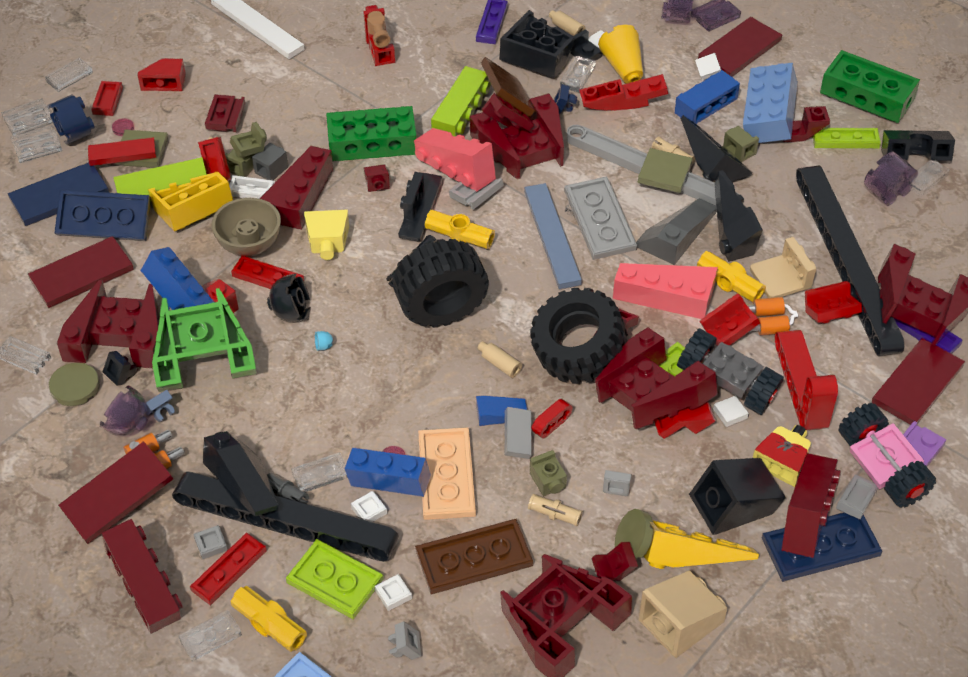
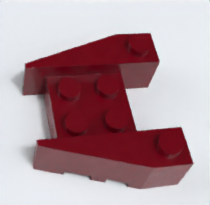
M549 93L529 99L535 110L530 117L534 123L530 131L523 127L518 129L515 126L501 129L495 119L483 112L470 116V136L472 139H478L481 144L485 142L492 143L494 162H500L506 167V171L516 179H520V169L556 159L560 167L563 166L564 143L559 110Z
M893 244L878 275V283H881L880 298L883 299V308L881 309L883 322L887 323L890 317L900 320L934 336L931 345L935 346L968 314V277L960 274L949 292H945L941 288L932 286L919 278L909 275L916 253L905 247Z
M98 280L62 326L57 341L62 361L87 363L92 345L128 347L133 365L140 368H153L152 361L159 327L158 307L153 285H148L144 299L107 297L103 281Z
M649 327L630 338L622 347V351L617 353L614 359L610 361L595 379L598 402L602 403L612 397L632 412L633 427L635 429L653 424V419L668 415L669 418L678 415V411L687 407L690 410L698 408L717 395L716 372L700 361L695 362L676 376L671 375L658 366L667 360L664 337Z
M546 554L542 555V574L520 594L513 598L504 590L500 592L502 612L534 666L546 677H564L575 667V648L561 637L589 612L612 631L632 614V595L614 581L603 576L600 579L590 575L588 570L580 567L578 570L564 565L562 560Z

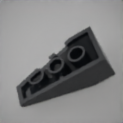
M684 115L680 118L697 165L704 171L702 175L706 179L713 182L716 180L718 171L721 170L724 171L731 182L748 177L753 173L739 159L734 158L728 153L726 148L713 140L714 138L699 125Z
M227 431L217 432L214 435L204 437L203 464L254 516L278 510V503L262 460L247 445Z

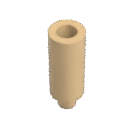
M552 10L549 13L552 23L572 36L586 29L585 25L562 11L556 12Z
M482 341L478 345V350L482 352V357L509 377L514 378L521 371L522 363L495 344H487Z

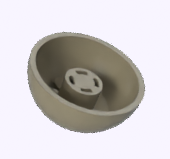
M240 198L230 201L219 208L212 219V231L218 243L228 252L238 256H254L266 251L277 239L281 226L280 214L276 207L259 198Z

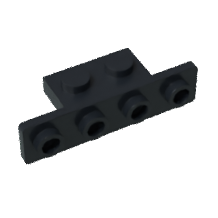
M414 172L412 180H408L406 196H402L400 208L403 209L404 220L398 233L399 238L413 241L421 240L427 214L434 205L442 183V176Z

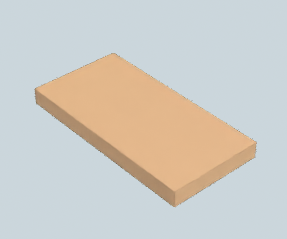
M469 427L418 430L420 457L426 458L431 473L425 495L422 497L423 519L476 517Z

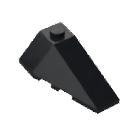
M718 171L714 185L720 251L722 254H725L728 262L753 256L763 229L752 208L744 206L743 196L735 194V187L724 171Z

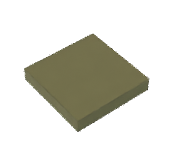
M125 129L121 141L154 137L156 158L118 162L115 165L159 167L168 141L167 132Z
M650 148L639 173L637 183L681 193L693 158Z

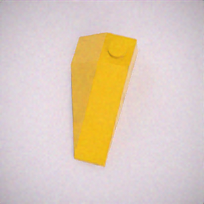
M655 520L650 522V528H653V538L644 558L649 562L650 566L664 569L665 566L674 568L756 560L759 556L749 546L719 538L716 542H712V538L704 535V533L695 531L688 535L685 531L680 530L679 526Z

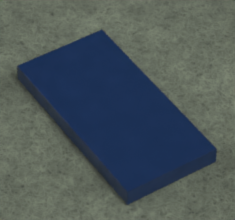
M88 162L8 193V196L22 222L27 226L57 214L60 190L109 193V190L95 166H90Z
M60 190L54 234L104 239L113 236L114 239L146 241L151 197L149 195Z
M845 512L828 516L826 526H822L814 558L781 551L785 528L762 534L764 545L782 582L880 557L883 552L865 516L863 515L861 519H858Z

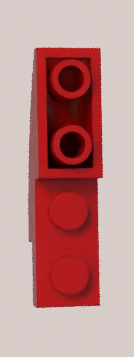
M663 74L623 85L621 79L579 90L584 107L611 111L649 106L648 99L668 94Z

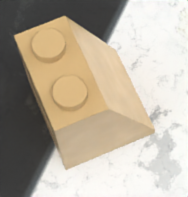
M689 570L649 587L642 592L639 621L677 658L724 623L727 607L719 596H715L707 588L705 582L700 577H696Z

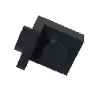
M586 29L573 36L575 40L570 54L587 66L602 57L600 48L588 40L589 32Z

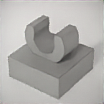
M404 621L396 624L395 633L388 637V641L396 644V647L390 649L389 653L397 658L405 655L411 660L421 657L419 631Z

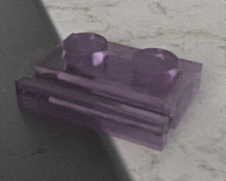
M713 0L691 10V17H695L696 21L708 32L739 19L741 16V11L730 1L726 2L725 0Z

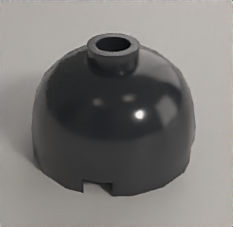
M290 274L279 278L272 284L269 297L267 298L269 309L273 310L274 314L283 321L299 322L306 320L310 315L311 307L306 308V300H310L308 289L301 276L296 277L297 274Z

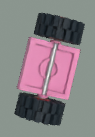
M875 403L862 404L861 408L856 407L853 413L849 412L847 414L848 417L843 418V423H840L838 431L850 445V453L879 490L884 487V490L899 508H906L909 504L914 505L917 500H922V496H927L929 490L934 488L936 477L927 468L922 457L895 424L889 425V420Z

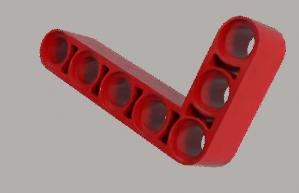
M801 330L776 332V351L800 426L806 430L829 428L838 395V383L835 375H816Z

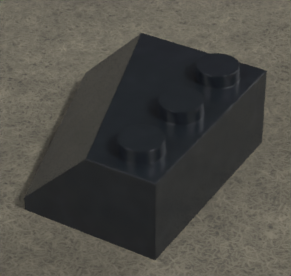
M528 10L500 38L499 60L555 78L565 66L575 37L558 27H550L547 25V20L535 18L534 13Z

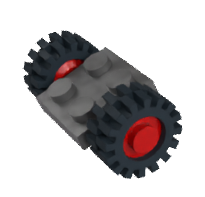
M698 328L682 351L677 366L685 370L695 362L700 361L716 372L717 385L740 398L750 388L751 390L745 399L744 406L762 415L775 397L784 376L767 366L764 368L763 365L757 363L754 359L745 356L723 342H720L711 353L717 338Z

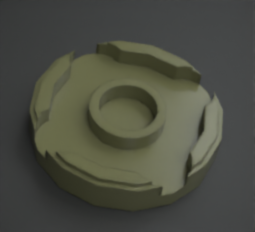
M85 363L66 364L58 368L49 380L51 396L58 403L65 406H77L88 402L87 399L91 396L94 397L100 386L97 372L93 367Z
M639 509L628 511L622 518L615 535V547L621 542H630L635 559L638 557L642 558L647 553L652 542L653 528H650V522L653 521L648 512Z

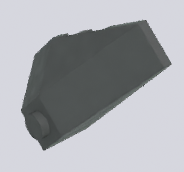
M700 198L648 228L637 240V248L675 265L717 213L716 205Z

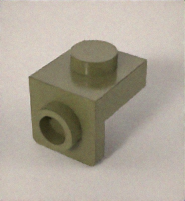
M257 122L252 123L251 131L234 135L230 138V144L239 157L263 152L265 142L267 141L265 130L261 129Z

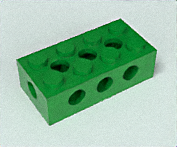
M841 50L823 75L820 93L899 123L916 97L920 79Z
M413 106L326 113L329 150L332 152V161L415 155L414 140L416 139Z

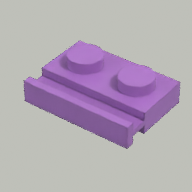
M915 421L903 434L922 457L927 467L946 442L945 438L926 427H919Z

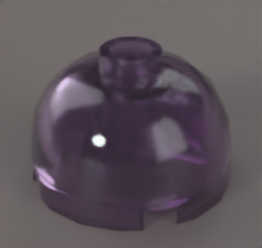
M130 385L125 387L128 392L126 394L120 392L104 413V416L107 417L106 422L100 421V427L115 436L131 435L135 430L140 432L148 422V419L145 418L148 412L147 401L139 391Z

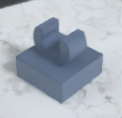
M168 390L152 398L142 407L147 416L154 413V417L158 422L164 419L160 414V410H167L170 416L174 413L173 406L168 404L172 399Z

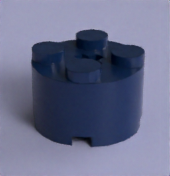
M71 94L47 105L48 109L52 108L53 110L50 117L60 137L65 135L67 138L64 141L66 145L90 135L91 130L95 128L90 116L86 117L83 111L85 104L80 96L75 97Z

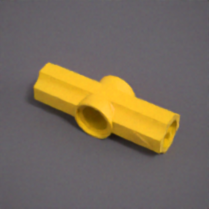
M430 210L425 221L426 229L450 236V239L468 242L486 249H490L495 237V230L471 223L468 216L464 214L450 216Z
M705 251L697 262V266L718 267L716 283L726 292L734 290L752 302L754 299H761L765 292L766 286L747 275L745 268L738 262H731L729 264L708 251Z
M248 586L240 587L234 593L230 601L231 606L248 618L258 633L264 637L271 636L290 652L297 651L303 645L307 632L287 617L286 612L277 602L273 600L266 601Z

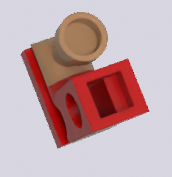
M377 5L366 6L365 11H363L365 40L369 44L375 66L395 63V49L393 43L389 44L391 39L386 31L384 8H378Z

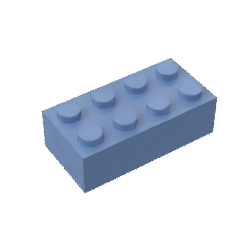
M793 63L759 66L750 69L743 128L752 137L757 136L759 138L758 143L791 139L798 83Z

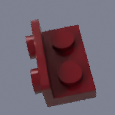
M493 93L482 108L483 113L507 127L515 126L518 129L523 127L530 131L534 126L529 116L495 93Z

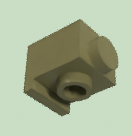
M736 126L725 132L723 147L734 158L736 157L743 162L756 155L759 138L757 136L752 137L740 126Z
M234 149L229 154L225 153L229 172L236 176L247 177L254 169L252 157L255 154L239 157Z
M554 450L530 458L529 474L543 497L551 493L556 494L566 488L567 475L555 457Z

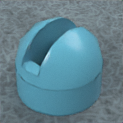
M325 331L315 332L316 350L329 349L333 342L332 335Z

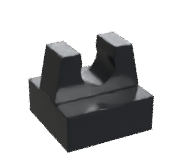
M111 351L108 353L103 373L116 386L123 385L126 378L135 375L137 366L131 365L128 362L129 359L126 356H122L118 351Z

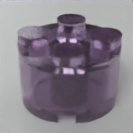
M667 0V2L663 3L661 18H665V21L690 23L691 17L689 16L690 11H692L693 0Z
M890 152L876 162L879 166L875 171L870 169L864 179V185L887 206L891 205L897 196H906L911 191L912 186L910 184L919 173L895 152Z

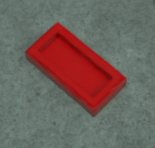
M101 81L91 108L92 115H114L123 89L122 82Z
M221 137L198 142L206 174L219 172L227 181H230L231 176Z

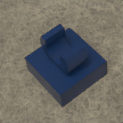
M561 84L554 97L559 115L563 109L567 112H572L573 104L577 103V96L569 94L570 87Z

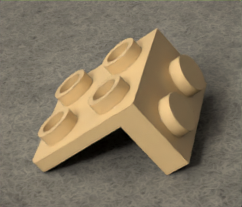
M791 237L785 239L782 255L751 264L750 271L757 281L766 286V296L768 298H775L812 288L816 266L813 261L809 260L802 245H799L795 238Z

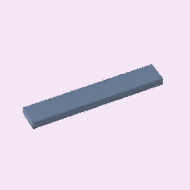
M546 183L524 187V193L558 289L580 286L582 280Z

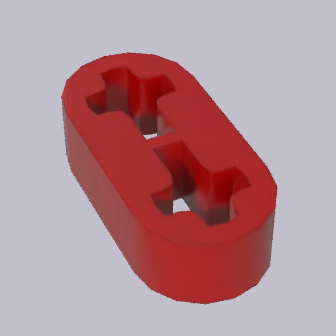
M562 398L558 399L536 418L531 428L532 431L542 439L546 438L569 418L573 406Z

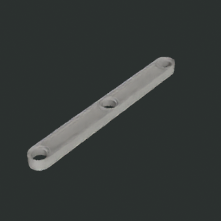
M572 125L567 129V142L637 174L640 173L647 153L581 125ZM578 133V134H581L582 136H580V137H573L572 134ZM688 172L681 193L716 205L715 183Z

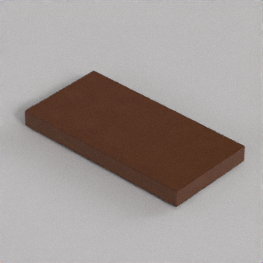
M485 57L481 65L496 95L531 117L535 110L518 78Z
M517 519L415 546V551L431 595L533 566V559Z

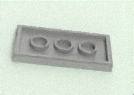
M607 177L570 184L564 187V192L593 260L636 250L637 244Z

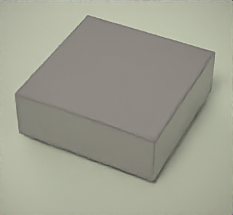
M605 470L603 492L628 496L631 474Z
M219 525L193 534L202 560L228 550Z

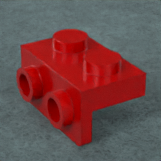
M848 281L805 291V312L818 323H828L832 319L841 317L849 318L853 314L862 312V304L851 296L850 283Z
M738 293L708 313L700 320V323L706 332L717 338L716 346L720 342L730 346L758 326L760 321Z

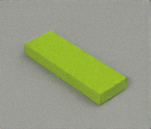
M823 128L812 136L814 148L879 149L881 144L878 128Z

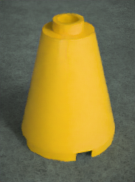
M618 25L613 27L614 31L609 34L607 31L603 33L598 42L600 51L625 83L640 80L643 77L639 34L634 26Z

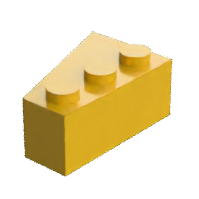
M219 172L191 178L190 183L178 186L176 182L169 184L170 188L156 191L155 188L148 189L154 211L174 232L217 212L223 205L233 201L229 182Z

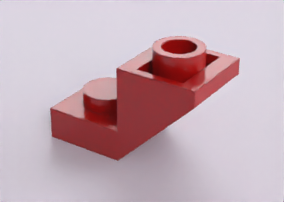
M708 401L692 410L689 407L678 411V415L670 418L668 415L653 419L658 435L663 439L684 426L694 434H697L716 421Z

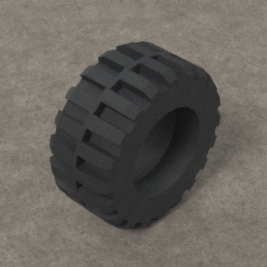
M438 239L434 243H431V241L424 244L425 246L413 249L410 255L407 254L402 259V264H398L393 275V289L404 315L410 321L424 327L428 325L438 327L441 324L446 326L451 324L450 322L462 320L465 315L469 316L474 312L475 307H479L482 304V299H485L489 287L488 275L476 250L469 244L456 239H449L448 241Z
M571 288L569 292L564 290L559 292V295L555 298L553 296L546 301L547 304L545 306L541 305L538 309V316L535 315L531 323L533 326L530 329L531 344L543 368L552 377H557L562 382L570 380L572 384H580V381L583 380L588 383L592 382L593 378L598 377L617 353L622 351V347L628 341L626 338L628 333L618 307L610 297H606L605 293L596 290L594 293L592 288H584V290ZM590 324L599 327L596 334L582 345L575 347L560 345L563 336L576 326Z

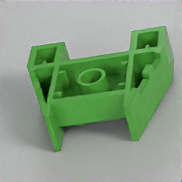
M219 288L216 289L218 302L170 310L167 298H162L160 321L152 361L156 387L159 392L184 388L179 362L228 353L232 379L257 374L252 345Z

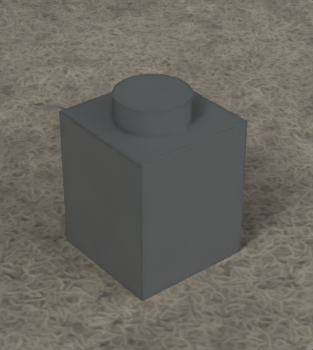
M268 143L264 147L263 152L256 153L252 157L254 172L266 180H274L288 168L287 152L272 143Z

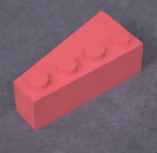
M435 128L414 140L415 155L420 161L427 163L450 178L462 182L464 186L476 192L496 179L492 143L485 142L481 144L478 139L466 140L462 135L455 137L450 132Z
M620 263L614 279L613 299L702 319L707 314L715 287L718 267Z

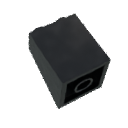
M761 458L713 460L689 493L712 535L774 514L786 498Z

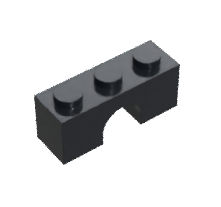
M884 130L881 152L886 160H908L909 155L920 154L927 156L933 161H952L955 139L950 131Z

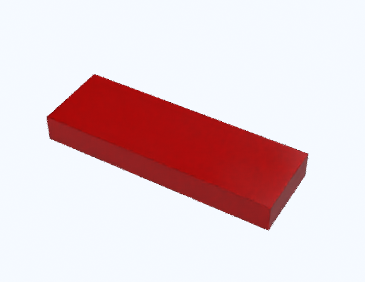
M154 137L88 145V161L90 166L156 158Z
M241 256L231 270L232 277L271 289L272 284L279 278L286 275L297 274L296 277L301 276L304 280V275L246 256Z
M246 532L190 585L191 591L211 606L267 552L266 546Z

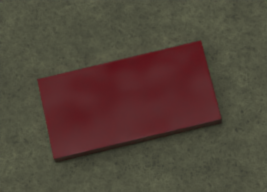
M750 16L700 52L698 59L715 53L720 69L733 77L780 42L782 34Z
M111 236L28 273V277L46 306L50 308L92 289L98 280H102L105 283L134 270L132 262L117 241Z
M921 338L873 396L871 403H875L878 407L910 425L914 421L918 424L963 368L965 361L936 345H931V342Z
M143 441L58 506L84 541L89 544L100 536L102 532L109 529L171 482L173 477Z

